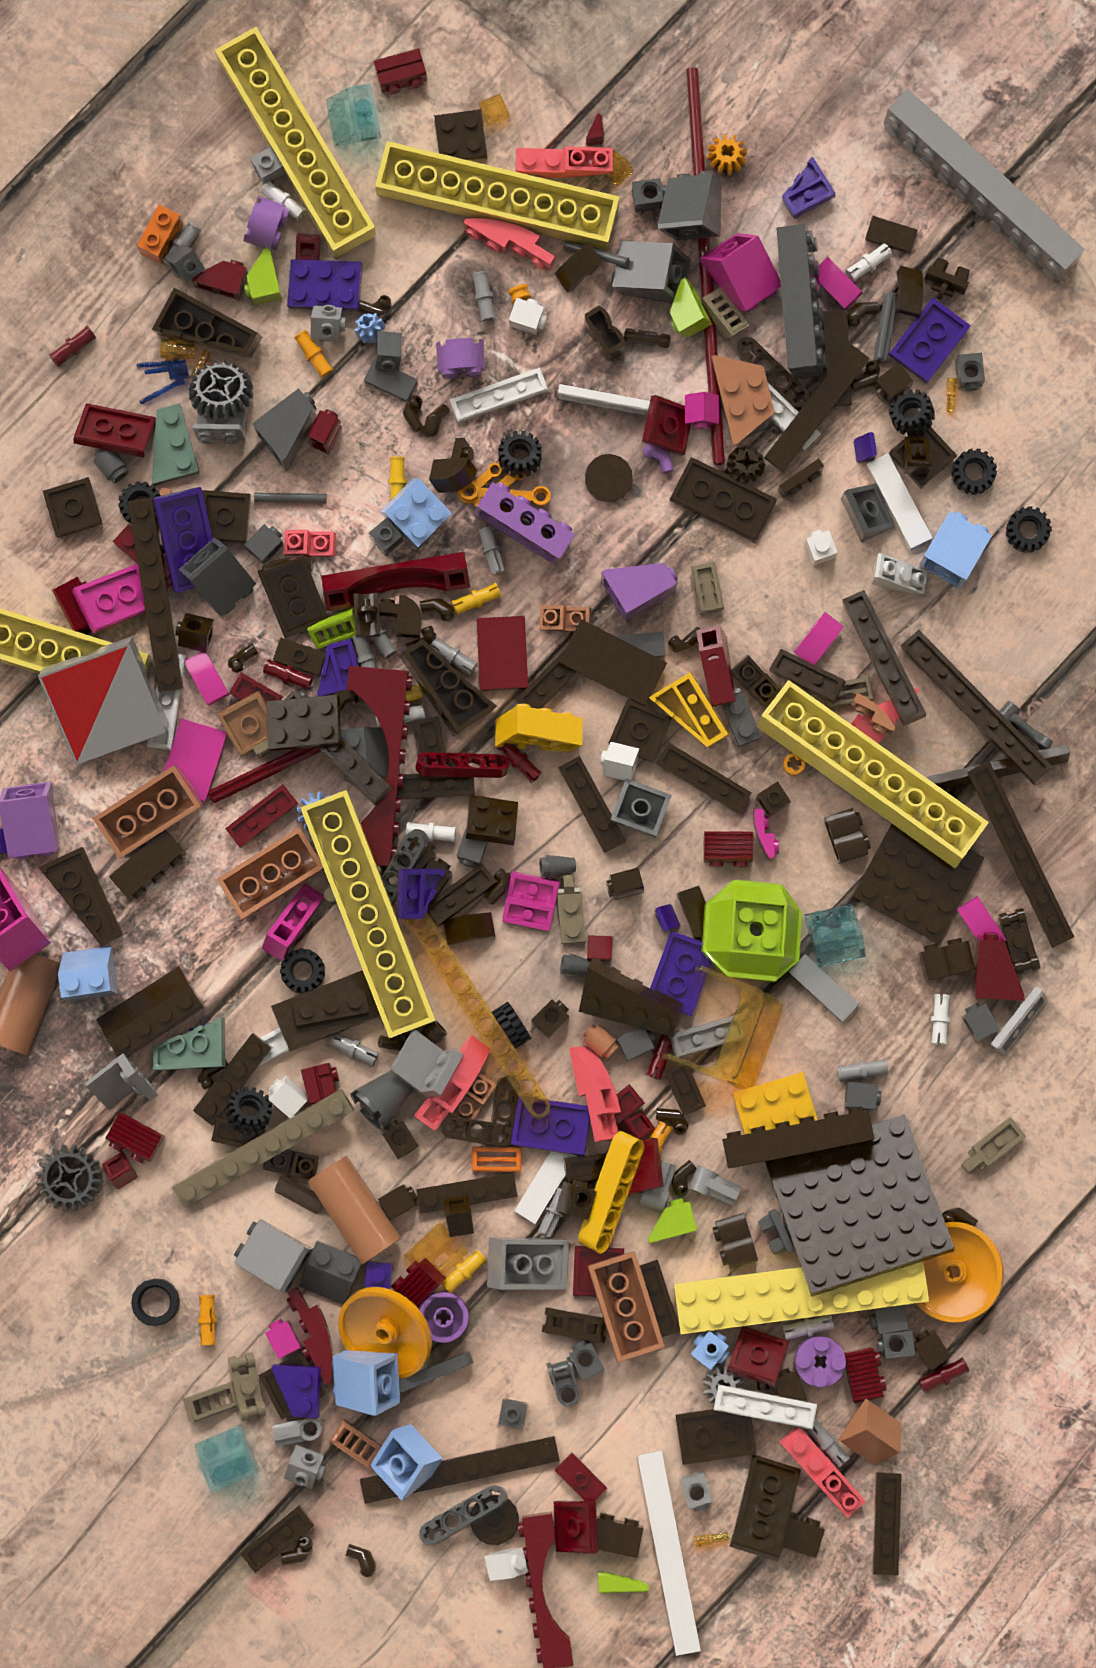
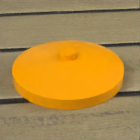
M946 1222V1227L954 1245V1251L923 1261L929 1302L916 1304L925 1313L938 1320L963 1322L982 1315L995 1303L1003 1286L1004 1265L997 1246L982 1230L967 1223Z
M368 1287L355 1292L340 1310L338 1329L346 1350L398 1354L399 1379L412 1376L428 1360L432 1348V1337L428 1323L420 1310L403 1295L387 1288Z

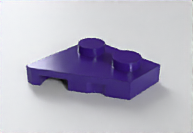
M351 639L327 645L320 685L317 691L318 696H328L347 689L349 666H358Z
M399 869L397 918L423 919L428 910L429 902L433 900L437 892L435 887L440 877L445 876L446 870Z
M285 1364L272 1365V1371L292 1416L304 1418L320 1417L321 1367Z

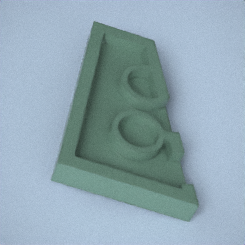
M180 403L160 408L156 411L153 486L199 473Z
M220 1017L209 1024L198 1026L190 1032L153 1045V1070L225 1067V1018Z

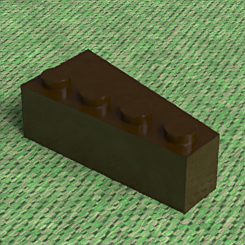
M176 288L172 290L152 328V331L157 335L252 358L262 339L258 332Z
M423 639L402 652L399 656L453 736H456L497 707Z
M593 957L587 968L578 1012L674 1037L679 1026L683 1003L656 989L652 990L642 985L643 982L635 978L633 980L621 974L620 970L614 967L610 968L602 964L601 960Z

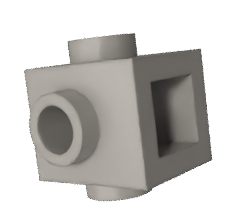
M332 305L313 306L311 314V339H322L326 342L339 341L341 332L346 330V317H342V308Z
M296 1445L288 1463L284 1479L312 1489L315 1480L320 1481L325 1467L321 1466L324 1455Z

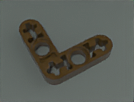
M504 1076L497 1081L491 1122L456 1116L448 1117L441 1124L442 1134L446 1138L497 1147L508 1145L512 1140L520 1091L519 1081L513 1076ZM508 1080H510V1085L514 1086V1089L508 1092V1098L513 1097L512 1102L509 1100H499L500 1096L505 1097L506 1089L502 1088V1084L507 1083ZM502 1104L508 1105L511 1109V1113L507 1118H502L498 1114V1108ZM496 1120L509 1122V1127L503 1125V1133L507 1134V1137L502 1139L501 1143L498 1142V1137L494 1135L495 1132L500 1131L501 1124L496 1125ZM452 1121H455V1126L464 1127V1122L468 1123L465 1128V1137H462L463 1131H454L453 1135L450 1134V1130L446 1129V1126L451 1124ZM475 1124L480 1125L483 1129V1135L478 1139L473 1138L470 1134V1129Z

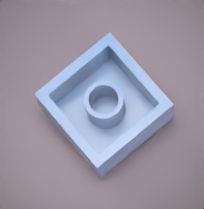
M413 478L380 511L413 547H419L452 514L419 478Z

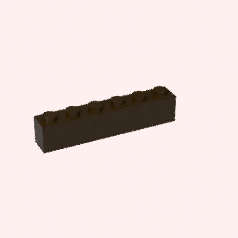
M861 1106L848 1109V1114L839 1116L838 1111L823 1114L824 1119L814 1121V1116L799 1119L800 1124L790 1125L789 1121L776 1123L775 1129L766 1130L765 1126L751 1128L750 1134L741 1135V1131L726 1133L727 1138L722 1139L727 1167L731 1169L874 1140L869 1110L863 1111Z

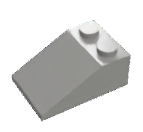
M489 1237L487 1287L500 1290L567 1289L569 1240Z

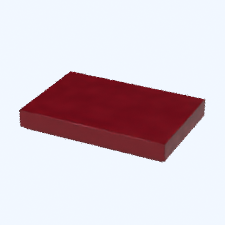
M86 403L73 437V442L78 445L144 458L156 425V417Z
M525 616L477 618L480 691L527 689L528 669Z

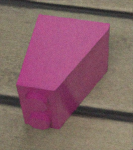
M735 233L699 258L719 288L721 287L738 310L749 312L758 306V302L774 296L777 293L776 290L781 287V280L758 235Z

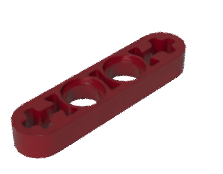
M425 752L418 755L415 769L423 776L502 778L506 776L510 762L508 758L500 754ZM445 763H453L456 767H449ZM469 763L477 764V765H479L480 767H479V768L472 767V766L469 765Z

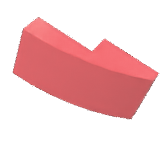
M285 530L284 554L297 556L303 553L307 557H335L337 533L334 531Z

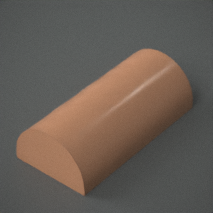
M174 765L93 817V820L120 859L201 807L202 803L186 775L177 765Z
M298 827L216 880L243 921L320 873L324 868L315 850L300 827Z
M35 954L13 971H7L0 989V1046L28 1056L58 980L59 962Z
M348 1156L336 1161L307 1181L361 1264H364L402 1239Z
M635 1251L588 1265L587 1268L617 1363L664 1348L665 1346ZM619 1262L622 1266V1273H618ZM604 1266H607V1268H608V1272H609V1273H608V1277H607L606 1269H605ZM618 1276L621 1277L623 1282L622 1287L619 1290ZM612 1293H622V1297H613Z

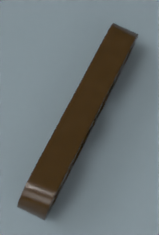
M743 337L739 340L736 348L738 357L744 362L758 364L763 359L768 360L771 363V368L765 371L767 382L796 410H801L810 398L807 389L755 339ZM743 344L745 346L752 345L751 351L753 354L761 353L754 362L750 361L753 359V355L747 351L745 354L742 352ZM776 377H786L788 385L784 388H779L775 384ZM792 385L795 386L793 388V392L796 395H804L802 399L803 403H801L800 401L795 403V396L791 392H789L788 395L785 394L790 390Z

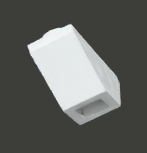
M882 553L877 555L873 569V585L893 591L914 594L925 593L927 570Z

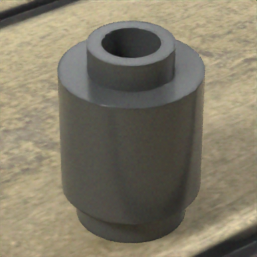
M99 449L94 456L96 458L93 462L107 480L117 483L128 474L127 465L116 452Z

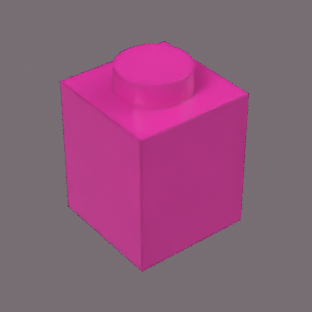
M708 392L685 395V424L694 425L695 429L706 430L709 429V425L719 424V395Z
M279 1319L268 1325L270 1330L265 1332L278 1359L302 1347L289 1320L283 1323L282 1319Z

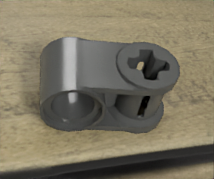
M567 1357L565 1361L555 1364L546 1363L559 1402L564 1406L576 1404L580 1395L571 1357ZM567 1368V1371L556 1373L558 1370ZM572 1388L575 1391L576 1396L572 1402H565L562 1399L561 1393L563 1389Z

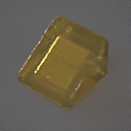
M613 150V172L604 175L614 185L619 186L633 173V168L626 158Z

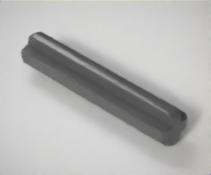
M886 292L884 294L874 352V360L878 362H887L897 308L896 293Z

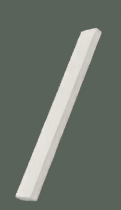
M662 1450L637 1455L675 1653L678 1656L701 1651Z

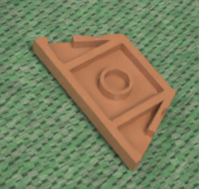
M713 355L711 356L734 447L759 428L763 422L772 417L775 411L764 366Z

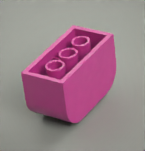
M0 867V961L11 972L52 942L30 904Z

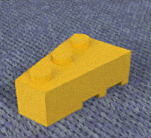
M691 672L649 697L708 748H712L730 737L729 732Z
M518 704L495 721V747H503V744L511 743L518 744V749H526V745L541 746L540 750L572 752L582 746L583 718L575 717L574 714L569 712L555 713L549 708L535 709L531 708L528 704Z

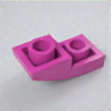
M829 257L819 265L820 274L816 275L817 281L847 310L863 292Z
M824 612L811 627L805 638L795 648L794 653L803 660L815 665L844 626L827 612Z
M200 652L184 661L208 706L230 695L207 652Z
M754 809L753 821L758 842L766 858L773 860L775 854H779V839H774V833H764V830H769V816L764 815V809Z
M978 896L957 909L976 939L977 935L983 936L984 932L998 933V937H1002L1006 941L1005 936Z

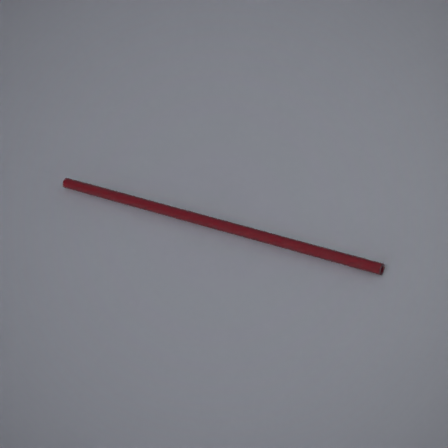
M691 67L686 69L693 175L695 176L699 175V172L705 171L699 73L698 68ZM710 237L698 238L699 258L710 251ZM699 259L701 294L703 298L713 292V279ZM706 310L712 323L704 329L708 393L719 395V424L710 425L713 465H724L721 397L711 359L713 355L718 356L716 325Z

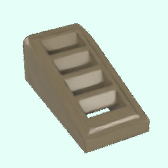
M721 287L701 298L703 305L724 340L729 339L749 326L744 316ZM718 297L720 302L713 304L711 301ZM723 305L725 310L719 312L717 308ZM726 314H728L730 317L727 320H725V318L723 317ZM733 322L735 326L731 327L729 324Z
M232 1382L183 1398L190 1422H196L237 1407ZM223 1390H226L230 1401L229 1404L225 1403L222 1394ZM214 1393L217 1394L220 1407L217 1408L212 1396ZM203 1397H207L211 1410L206 1411ZM197 1400L201 1412L200 1414L196 1413L193 1404V1401Z

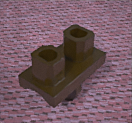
M938 257L933 265L929 266L924 278L933 282L930 289L939 292L936 299L941 301L943 295L952 298L955 292L964 295L969 285L970 270L958 266L953 276L945 272L949 262Z
M378 593L353 594L356 637H380Z

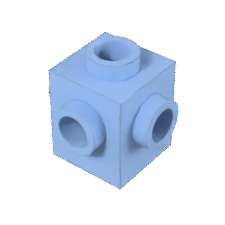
M717 1330L713 1333L710 1331L706 1333L700 1332L693 1341V1344L696 1346L690 1354L711 1370L717 1362L721 1364L728 1356L729 1352L726 1349L729 1346L725 1343L727 1338ZM709 1344H714V1351L708 1352L707 1346Z

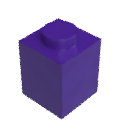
M367 1261L364 1287L390 1289L393 1263Z

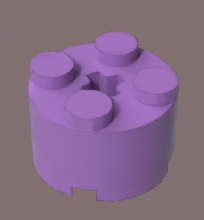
M258 196L247 225L249 229L247 234L244 235L243 242L262 249L268 248L270 251L272 249L277 250L281 238V232L278 231L279 227L284 228L288 218L289 209H286V205Z
M473 338L446 340V345L442 346L440 341L436 343L438 373L443 374V379L458 378L457 374H467L468 378L481 377V372L486 370L483 339H479V343H473Z
M446 1291L435 1293L428 1297L420 1308V1312L428 1323L433 1341L440 1343L451 1342L460 1337L467 1328L469 1322L468 1307L464 1300L454 1293ZM442 1310H446L447 1315H451V1319H448L446 1324H443L441 1319H437V1315L441 1314Z
M812 1336L804 1339L796 1348L794 1355V1366L797 1374L805 1382L816 1387H826L834 1384L842 1376L846 1365L842 1348L837 1342L825 1336ZM815 1356H825L823 1367L819 1365L814 1366L816 1363Z

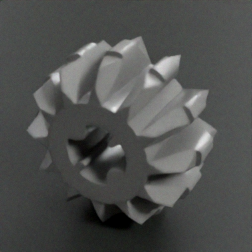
M724 1365L723 1373H720L718 1366H714L715 1376L709 1371L706 1372L711 1381L702 1380V1385L710 1386V1388L702 1391L703 1395L713 1393L708 1399L710 1404L716 1399V1385L719 1384L717 1382L720 1380L729 1383V1387L743 1389L742 1387H736V1384L742 1383L743 1379L737 1378L733 1380L737 1374L730 1373L728 1375V1365Z

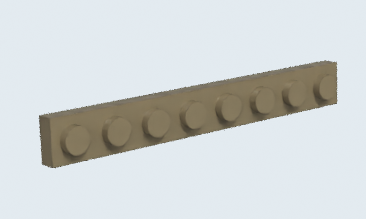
M341 1088L173 1185L172 1188L183 1207L186 1208L354 1111V1108Z

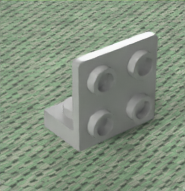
M246 410L244 414L238 412L237 419L230 416L227 422L224 418H220L218 422H216L214 417L207 420L205 415L200 416L197 412V424H193L192 429L197 439L201 440L202 443L211 444L215 443V440H225V443L238 444L239 441H246Z
M417 1030L411 1031L390 1071L426 1098L441 1096L463 1054L457 1049L443 1051Z
M124 1053L85 1083L87 1089L107 1109L113 1108L134 1090L139 1096L144 1094L150 1101L158 1096L147 1077Z

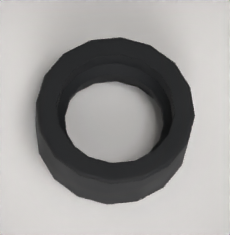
M158 1278L146 1280L138 1285L132 1294L131 1300L132 1310L137 1319L151 1326L166 1324L173 1319L179 1310L180 1304L178 1291L173 1284L165 1279ZM154 1287L165 1290L170 1298L169 1309L165 1314L158 1317L146 1314L141 1305L143 1294L148 1289Z

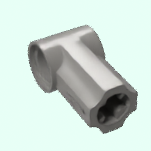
M661 1161L664 1187L643 1192L639 1202L640 1205L663 1212L669 1195L668 1189L675 1173V1165Z
M698 1165L688 1188L708 1197L710 1195L733 1206L742 1186Z
M319 1417L273 1425V1436L277 1447L315 1440L324 1431V1423ZM308 1422L316 1424L317 1433L315 1435H311L306 1431V1424Z

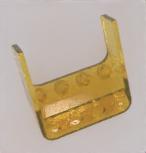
M696 966L695 972L739 989L740 1000L718 1060L713 1066L708 1068L702 1067L671 1054H663L662 1059L737 1089H749L755 1085L782 1014V1005L778 999L757 987L707 967Z

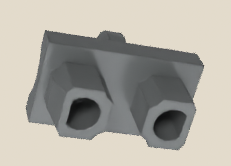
M776 1209L768 1211V1215L760 1219L758 1224L763 1234L775 1228L779 1235L778 1238L768 1242L772 1253L778 1254L784 1251L789 1253L795 1250L787 1234V1225H783Z

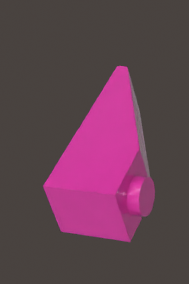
M304 883L266 934L261 949L283 961L321 904L324 895Z

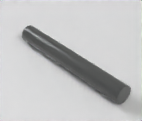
M565 241L563 248L564 250L576 253L584 245ZM594 248L602 261L628 267L629 258Z
M255 492L254 502L327 503V494Z

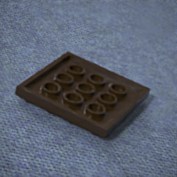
M891 823L852 897L924 937L939 943L985 857L969 849L958 866L954 868Z

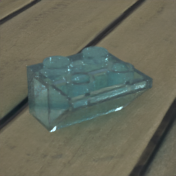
M371 83L348 87L326 100L334 146L381 138Z
M852 904L805 914L812 951L818 967L866 957L863 933Z
M241 1424L195 1444L201 1469L211 1493L260 1471Z

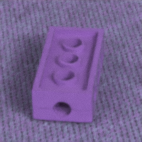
M492 482L474 514L556 565L575 535L571 532L572 528L564 522L560 521L558 524L550 519L552 516L547 511L541 508L539 510L534 509L530 506L531 502L523 496L515 497L509 493L510 489L500 482L498 484ZM500 506H507L510 512H503ZM520 519H527L530 522V525L526 526L522 524ZM541 531L548 532L551 538H544Z

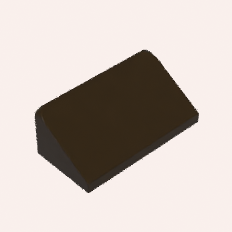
M696 886L676 894L694 939L702 937L704 905L706 903L700 887Z
M280 1175L275 1192L317 1214L322 1207V1203L315 1192L285 1175Z

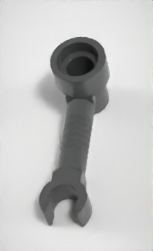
M1007 701L998 710L1010 723L1020 728L1023 733L1030 737L1041 750L1048 749L1053 744L1050 738L1036 731L1016 714L1019 708L1013 702Z

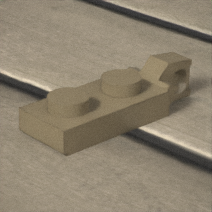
M573 875L563 876L564 888L558 889L559 895H557L561 944L586 942L582 893H580V887L574 888Z
M1009 1117L971 1147L972 1149L967 1152L971 1157L962 1163L961 1166L966 1172H970L976 1166L982 1170L990 1166L1026 1136L1014 1120Z

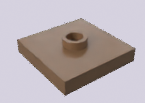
M260 691L251 694L216 714L240 757L254 750V746L268 740L267 703Z

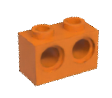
M158 204L137 244L141 255L160 264L163 263L161 260L168 253L173 244L172 241L176 238L183 225L180 214Z

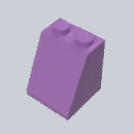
M665 563L605 569L601 573V582L625 622L676 592L678 577L673 568H667Z
M52 782L3 788L0 795V816L8 858L15 857L20 860L26 859L33 854H40V856L54 854L58 850L59 837Z

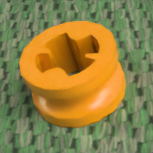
M527 284L515 286L508 291V295L512 296V304H515L516 298L527 301V299L532 297L531 293L527 292L529 289Z
M794 753L787 755L784 759L783 769L788 775L797 776L805 768V761ZM794 758L796 762L800 761L801 766L797 767L799 770L794 771L792 767L788 768L787 763L791 762L789 759Z

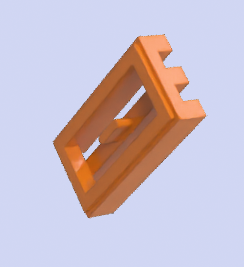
M472 1147V1171L521 1172L522 1147ZM477 1152H516V1157H477ZM477 1162H516V1167L477 1166Z

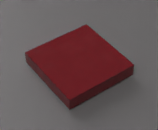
M652 395L642 442L679 456L685 455L691 427L690 424H685V406L658 395Z
M658 1138L642 1140L644 1151L628 1196L664 1187Z
M575 1246L573 1296L596 1297L587 1266L624 1254V1248L608 1247L604 1253L599 1254L586 1246ZM620 1262L618 1273H622V1266ZM604 1266L605 1269H606L607 1277H608V1273H609V1272H608V1268H607V1266ZM618 1276L619 1290L622 1287L623 1282L621 1277ZM612 1293L613 1297H622V1293Z
M742 1326L727 1371L775 1387L790 1341Z
M554 1501L556 1552L598 1553L596 1502Z

